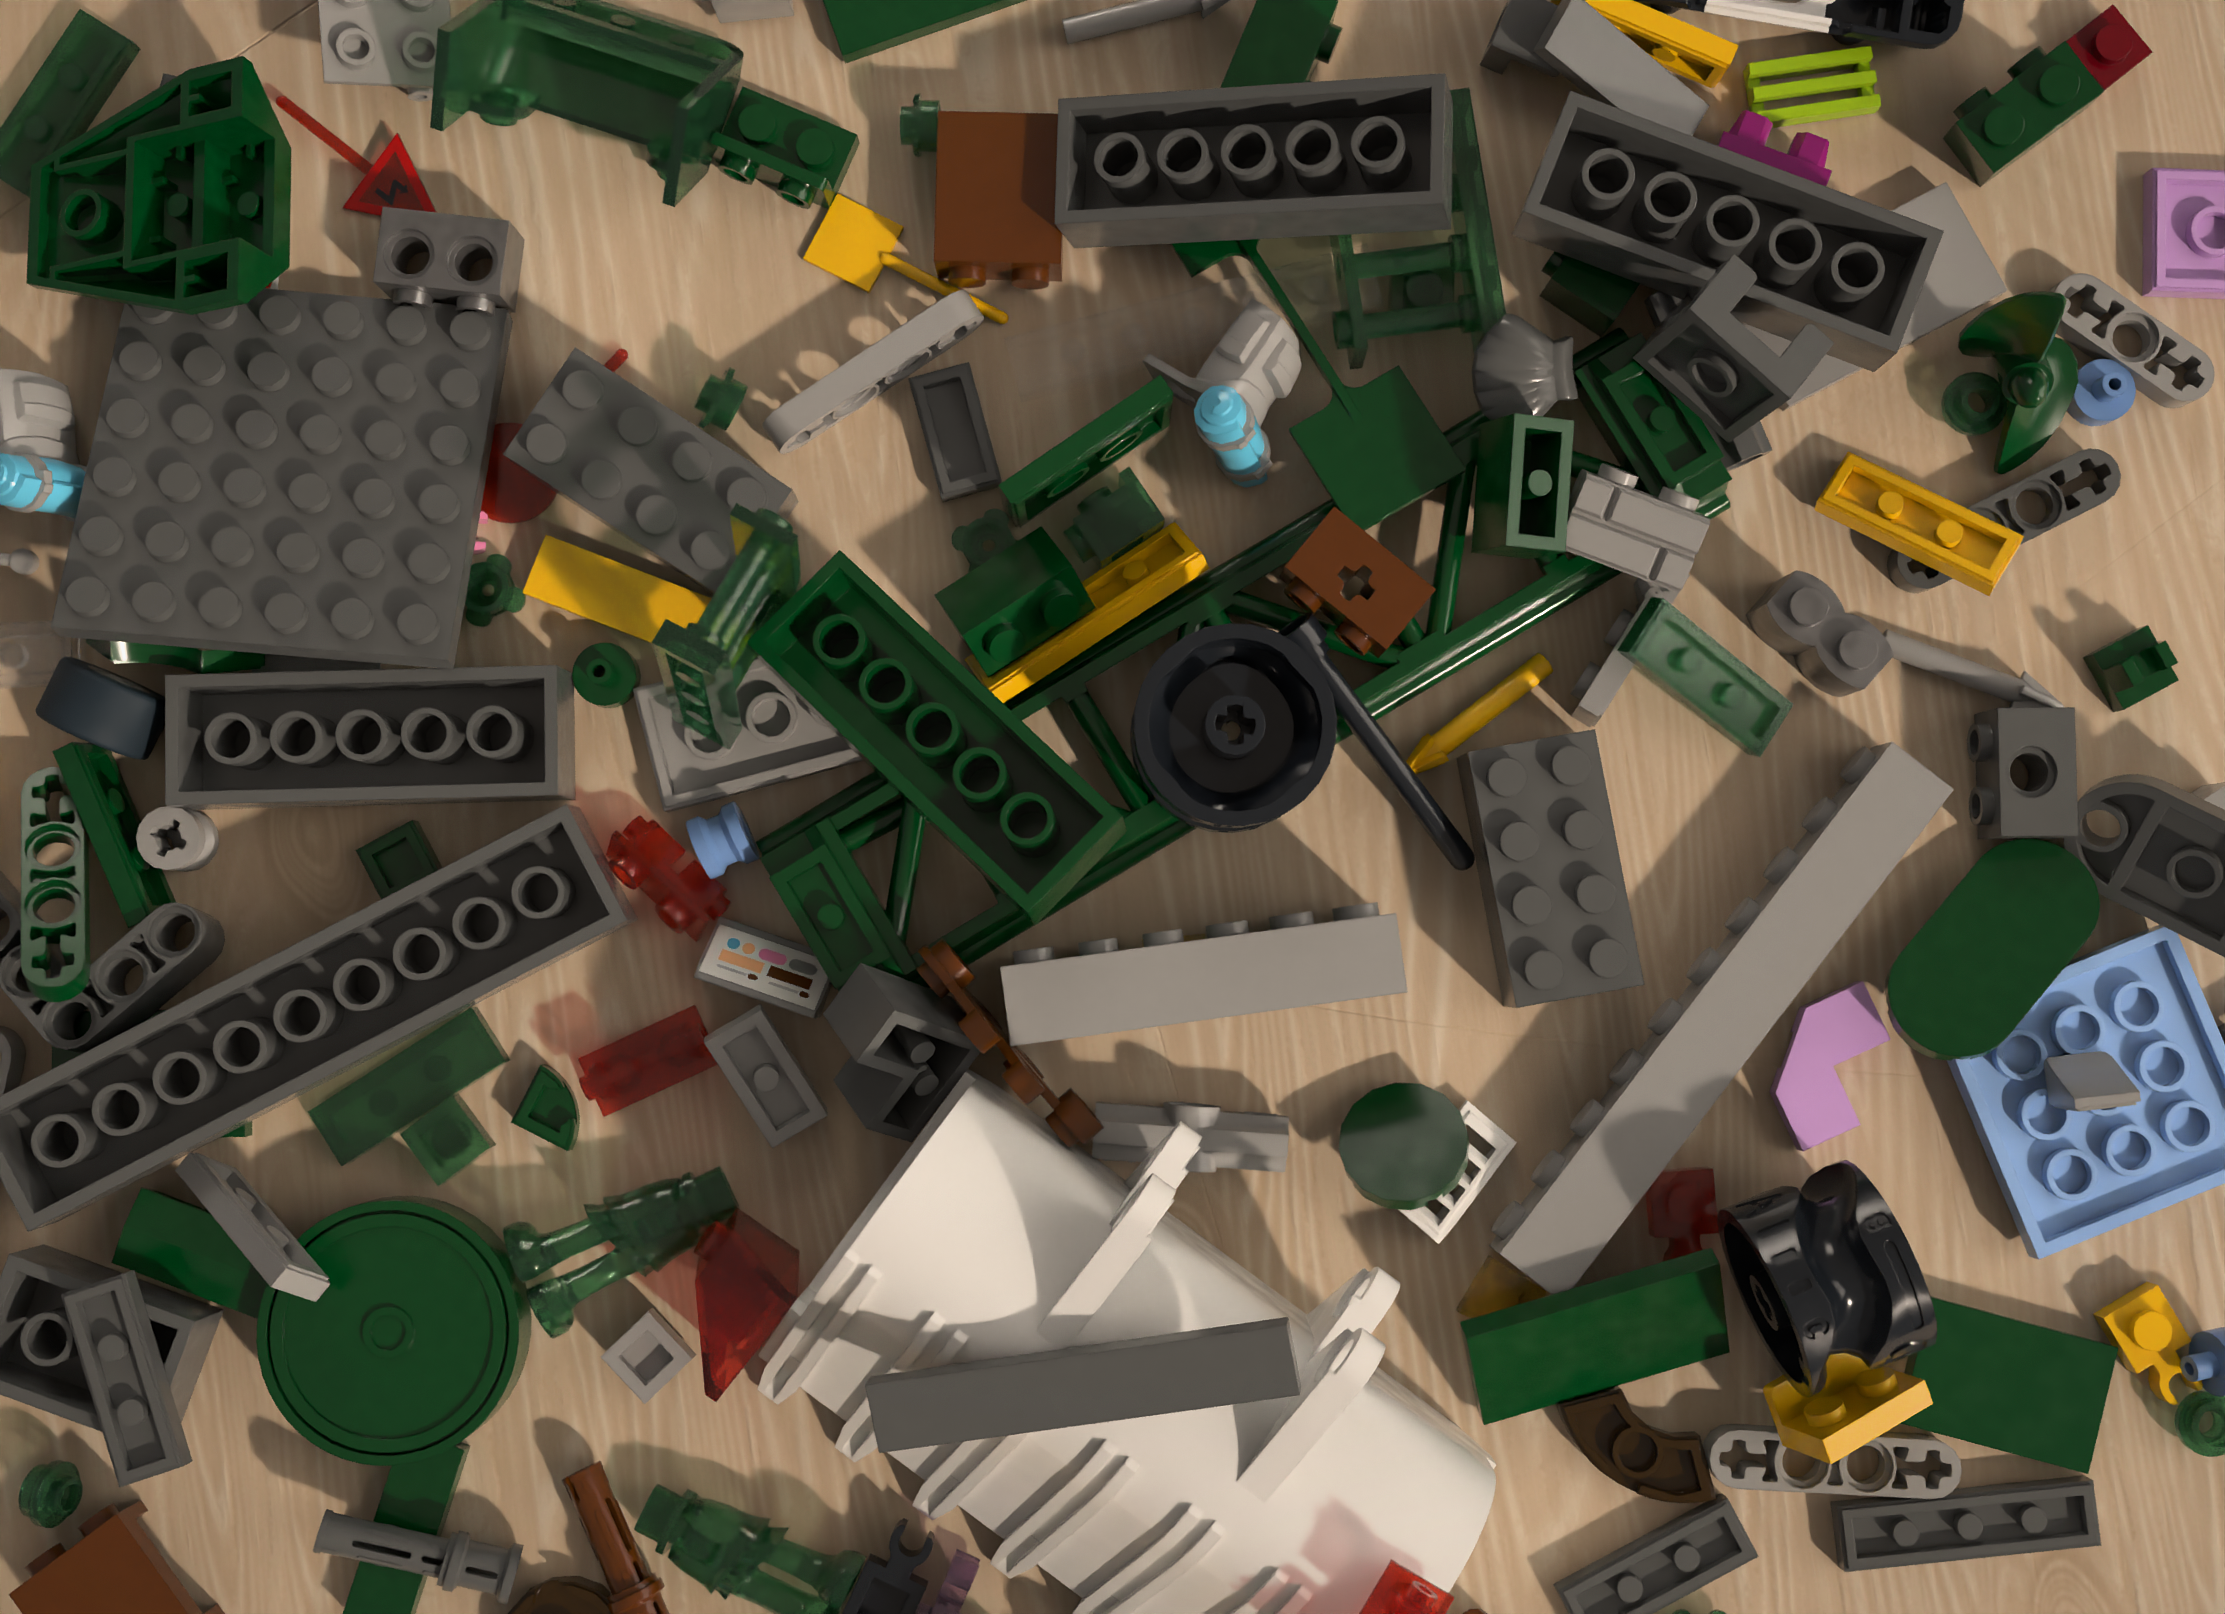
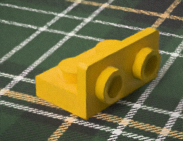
M1847 1353L1829 1356L1826 1362L1827 1379L1825 1386L1818 1394L1809 1398L1798 1393L1784 1375L1769 1382L1763 1388V1393L1782 1445L1829 1464H1833L1933 1404L1924 1379L1895 1371L1886 1366L1871 1370L1860 1358Z

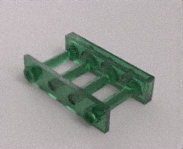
M1469 87L1450 90L1453 100L1451 214L1455 234L1449 235L1448 242L1354 254L1351 234L1329 235L1341 311H1333L1332 314L1333 335L1336 349H1347L1350 370L1363 367L1368 350L1367 340L1460 328L1463 334L1471 333L1473 351L1475 353V349L1486 333L1506 314ZM1450 268L1452 273H1461L1464 295H1459L1457 302L1363 314L1358 279Z
M736 503L730 513L736 559L696 624L688 623L686 628H683L665 619L652 641L674 721L729 750L742 730L736 690L757 656L746 642L802 588L798 535L793 533L791 524L780 515L768 509L758 508L756 512H753Z

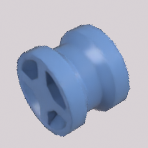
M735 801L721 806L719 814L709 819L697 816L686 821L687 831L693 848L710 879L724 875L727 866L735 862L741 861L749 864L760 859L748 823Z

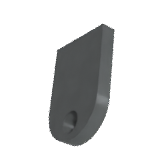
M2118 775L2105 779L2091 787L2078 801L2079 836L2064 838V847L2088 869L2095 881L2098 893L2225 957V810L2166 781L2147 775ZM2094 810H2104L2111 813L2119 821L2120 835L2112 838L2096 835L2088 827L2087 813Z

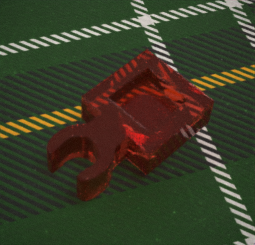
M1705 1166L1663 1170L1646 1192L1649 1235L1654 1238H1669V1246L1663 1257L1664 1262L1703 1250L1700 1244V1235L1719 1233L1713 1168Z

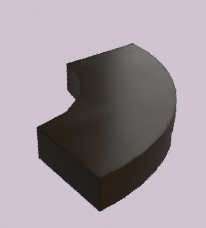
M1619 1386L1556 1404L1561 1420L1576 1446L1596 1468L1616 1483L1635 1491L1639 1495L1664 1502L1699 1503L1717 1499L1700 1435L1695 1431L1669 1433L1647 1425L1632 1412Z

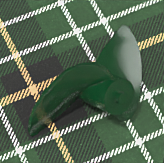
M2046 291L2027 292L2006 298L1982 311L1959 333L1958 348L1962 354L1972 357L1992 358L2005 398L2009 400L1994 462V471L2002 475L2017 468L2038 452L2060 425L2073 399L2078 384V362L2071 347L2062 339L2055 337L2067 302L2066 297L2061 293Z

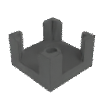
M1735 254L1715 271L1693 299L1687 295L1677 303L1633 356L1635 361L1728 443L1790 400L1834 344L1815 325L1807 324L1779 357L1738 321L1730 312L1754 284L1757 275Z

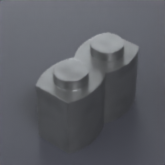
M1795 570L1774 582L1746 614L1751 628L1764 643L1778 652L1793 656L1800 672L1812 685L1835 697H1844L1864 690L1894 656L1887 639L1874 625L1859 616L1845 613L1842 603L1834 591L1819 578L1803 571Z

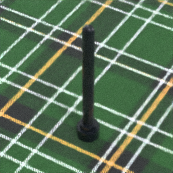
M1307 612L1283 627L1278 633L1295 642L1314 660L1326 678L1334 698L1336 711L1449 863L1460 871L1471 868L1475 861L1474 852L1326 653L1330 647L1324 640L1327 632L1314 614Z

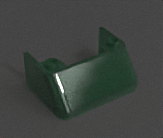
M478 0L438 28L430 128L444 131L468 111L478 113L483 121L496 126L515 125L518 120L530 116L536 110L647 145L646 162L657 171V175L661 179L665 180L662 203L675 207L708 173L714 156L709 147L708 140L712 131L722 133L740 81L744 54L740 48L728 41L602 0Z

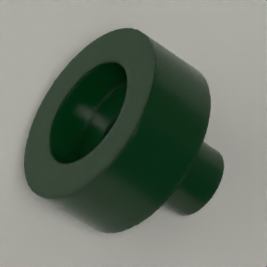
M597 643L587 647L577 657L572 671L573 683L577 692L586 701L602 708H616L626 704L634 697L633 689L639 687L641 680L640 668L635 658L625 649L612 643ZM605 670V674L600 677L601 672Z

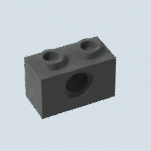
M2075 707L1995 708L1974 714L1975 724H1972L1968 731L1967 750L1971 761L1976 762V787L1970 793L1969 815L1972 823L1977 825V838L2058 839L2079 836ZM2015 758L2020 760L2028 771V783L2023 790L2015 786L2010 777V767Z

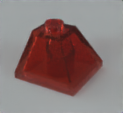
M739 1208L734 1211L725 1224L718 1220L714 1221L705 1231L694 1249V1253L699 1256L695 1276L704 1389L705 1395L715 1402L725 1392L798 1298L800 1251Z

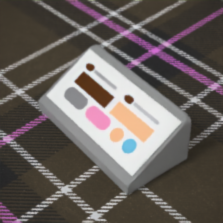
M719 917L694 974V978L815 1019L821 1017L832 985L809 946L724 917Z

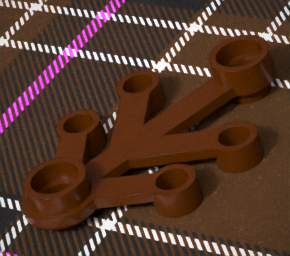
M943 938L931 948L925 944L918 950L925 960L917 968L918 973L941 999L951 992L965 1010L966 1016L957 1023L961 1030L983 1054L994 1045L999 1048L1006 1058L1003 1065L1007 1070L1001 1074L1004 1080L1026 1105H1029L1039 1095L1046 1100L1054 1111L1045 1120L1069 1148L1078 1141L1085 1145L1104 1128L1100 1120L1072 1088H1069L1058 1098L1043 1081V1074L1018 1046H1010V1038L1002 1031L1003 1028L998 1021L966 988L976 979V976Z

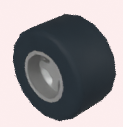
M65 656L59 661L39 701L36 714L47 723L84 741L130 758L146 760L149 758L165 725V697L109 670Z

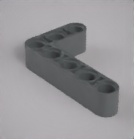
M0 871V920L7 915L10 920L8 934L0 941V987L41 1036L56 1048L83 1054L145 1022L209 967L222 953L225 935L218 920L189 905L177 902L164 904L149 914L90 965L89 982L80 994L62 1002H46L35 997L29 990L21 968V894ZM36 914V917L39 920L43 921V919L38 914ZM193 922L195 927L193 941L188 947L178 951L175 946L177 931L184 924ZM49 944L51 950V974L49 978L60 977V971L66 964L60 944ZM141 965L144 976L142 984L135 992L128 995L124 984L126 975L132 968ZM88 1008L92 1020L90 1028L84 1036L77 1039L73 1027L75 1019L82 1011Z

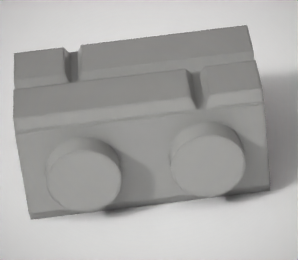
M1604 463L1601 464L1597 474L1582 469L1569 497L1566 551L1679 593L1685 584L1694 563V557L1698 553L1710 525L1708 517L1695 512L1700 500L1665 486L1662 487L1658 497L1634 489L1639 478L1638 476Z

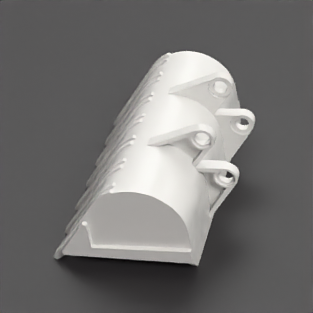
M969 1069L963 1074L809 1286L791 1306L758 1354L768 1364L764 1368L757 1390L779 1405L801 1387L846 1421L835 1448L856 1463L878 1447L865 1384L870 1376L1288 1317L1301 1382V1392L1298 1396L888 1452L925 1480L912 1504L913 1507L933 1521L953 1510L957 1505L1004 1539L990 1561L992 1566L1011 1579L1032 1569L1035 1565H1039L1082 1598L1072 1614H1435L1462 1572L1479 1539L1489 1515L1495 1493L1496 1476L1493 1469L1496 1463L1492 1456L1460 1427L1377 1367L1386 1347L1383 1342L1371 1333L1395 1300L1400 1289V1282L1379 1267H1374L1370 1272L1363 1268L1309 1314H1306L1167 1211L1175 1201L1172 1198L1176 1193V1188L1189 1172L1185 1167L1200 1149L1198 1145L1202 1139L1201 1135L1182 1121H1179L1135 1171L1124 1180L1099 1160L1092 1158V1155L1079 1145L1075 1144L1069 1148L1045 1120L999 1086Z

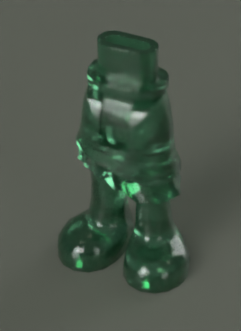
M721 1166L697 1177L689 1171L683 1174L681 1179H664L620 1195L604 1196V1204H584L588 1218L548 1233H539L531 1223L523 1221L512 1223L503 1228L504 1241L511 1264L522 1283L532 1280L555 1265L607 1241L615 1246L613 1251L577 1269L540 1281L527 1289L526 1294L529 1304L550 1338L555 1339L569 1331L574 1323V1308L589 1296L634 1273L639 1272L646 1277L653 1270L660 1272L672 1260L697 1245L706 1235L716 1234L718 1232L716 1224L741 1213L737 1199Z
M657 1484L653 1489L634 1528V1531L658 1543L655 1552L664 1555L670 1549L667 1556L670 1561L686 1575L704 1586L711 1595L715 1590L724 1600L730 1595H734L759 1605L774 1614H840L843 1604L849 1596L867 1558L866 1555L855 1550H844L836 1555L810 1549L784 1539L789 1527L768 1526L772 1518L754 1516L731 1505L700 1497L690 1489H687L683 1496L660 1484ZM764 1562L811 1585L819 1596L801 1590L760 1570L758 1565Z

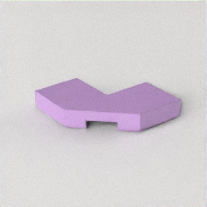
M1855 981L1799 1007L1791 1029L1793 1034L1781 1068L1778 1067L1769 1091L1796 1150L1805 1151L1861 1125L1833 1066L1891 1040L1863 981Z

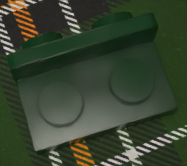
M742 86L722 134L712 131L707 144L716 162L719 163L718 169L728 177L748 185H752L754 179L777 187L775 192L778 196L801 208L809 209L812 203L829 209L841 187L860 142L858 135Z

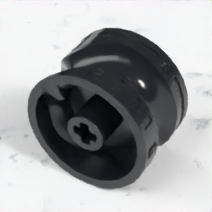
M1228 623L1206 627L1186 635L1169 647L1152 665L1143 681L1131 719L1130 746L1133 763L1143 786L1150 796L1172 817L1189 826L1209 832L1236 833L1253 830L1273 822L1304 801L1320 783L1330 764L1336 743L1337 715L1334 698L1322 671L1311 656L1292 640L1273 630L1252 624ZM1230 721H1233L1239 725L1241 732L1237 739L1230 741L1228 740L1227 732L1221 731L1224 723L1228 725Z
M1840 1160L1825 1166L1808 1177L1801 1188V1192L1797 1187L1781 1186L1762 1192L1719 1211L1717 1224L1720 1240L1730 1272L1745 1308L1774 1362L1792 1387L1802 1396L1809 1398L1818 1394L1824 1388L1827 1379L1826 1362L1830 1355L1850 1354L1860 1358L1873 1370L1927 1349L1936 1343L1937 1322L1934 1307L1915 1255L1889 1206L1873 1183L1855 1164L1848 1160Z

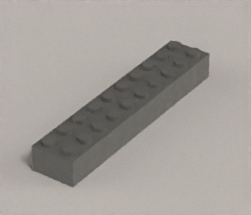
M565 804L1 1095L0 1179L28 1232L59 1222L189 1154V1152L207 1145L637 921L638 918L580 807Z

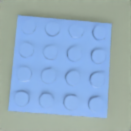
M2160 924L2071 960L2011 1034L1997 1048L1984 1056L1973 1059L1947 1060L2029 1257L2035 1259L2044 1258L2225 1184V1043L2178 934ZM2098 1051L2106 1052L2114 1058L2140 1091L2141 1101L2136 1102L2137 1105L2079 1112L2054 1108V1105H2049L2044 1061L2054 1056Z

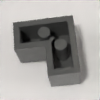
M862 963L859 964L823 1013L851 1054V1057L833 1081L864 1127L911 1143L980 1053L957 1024L966 1015L953 997L946 995L941 999L930 988Z

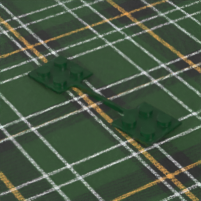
M1260 239L1170 244L1191 278L1230 256H1241L1251 263L1332 391V399L1324 409L1289 428V433L1338 510L1364 531L1466 472V468L1399 365L1361 387L1352 388L1342 384L1258 253L1257 245Z

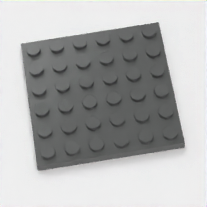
M265 288L246 304L194 315L124 303L51 628L60 637L454 669L513 324L508 309L495 308L494 316H488L484 312L465 309L463 313L457 312L455 310L456 305L432 303V309H425V307L414 303L403 302L402 306L394 305L393 299Z

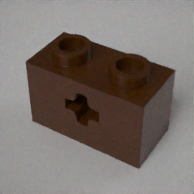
M1335 506L1284 566L1279 576L1287 584L1283 590L1285 595L1303 611L1312 612L1313 614L1319 610L1338 625L1334 630V634L1349 649L1361 656H1364L1369 651L1377 658L1388 649L1436 590ZM1356 576L1364 582V585L1360 590L1361 595L1357 594L1349 601L1340 594L1344 587L1343 581L1349 582Z

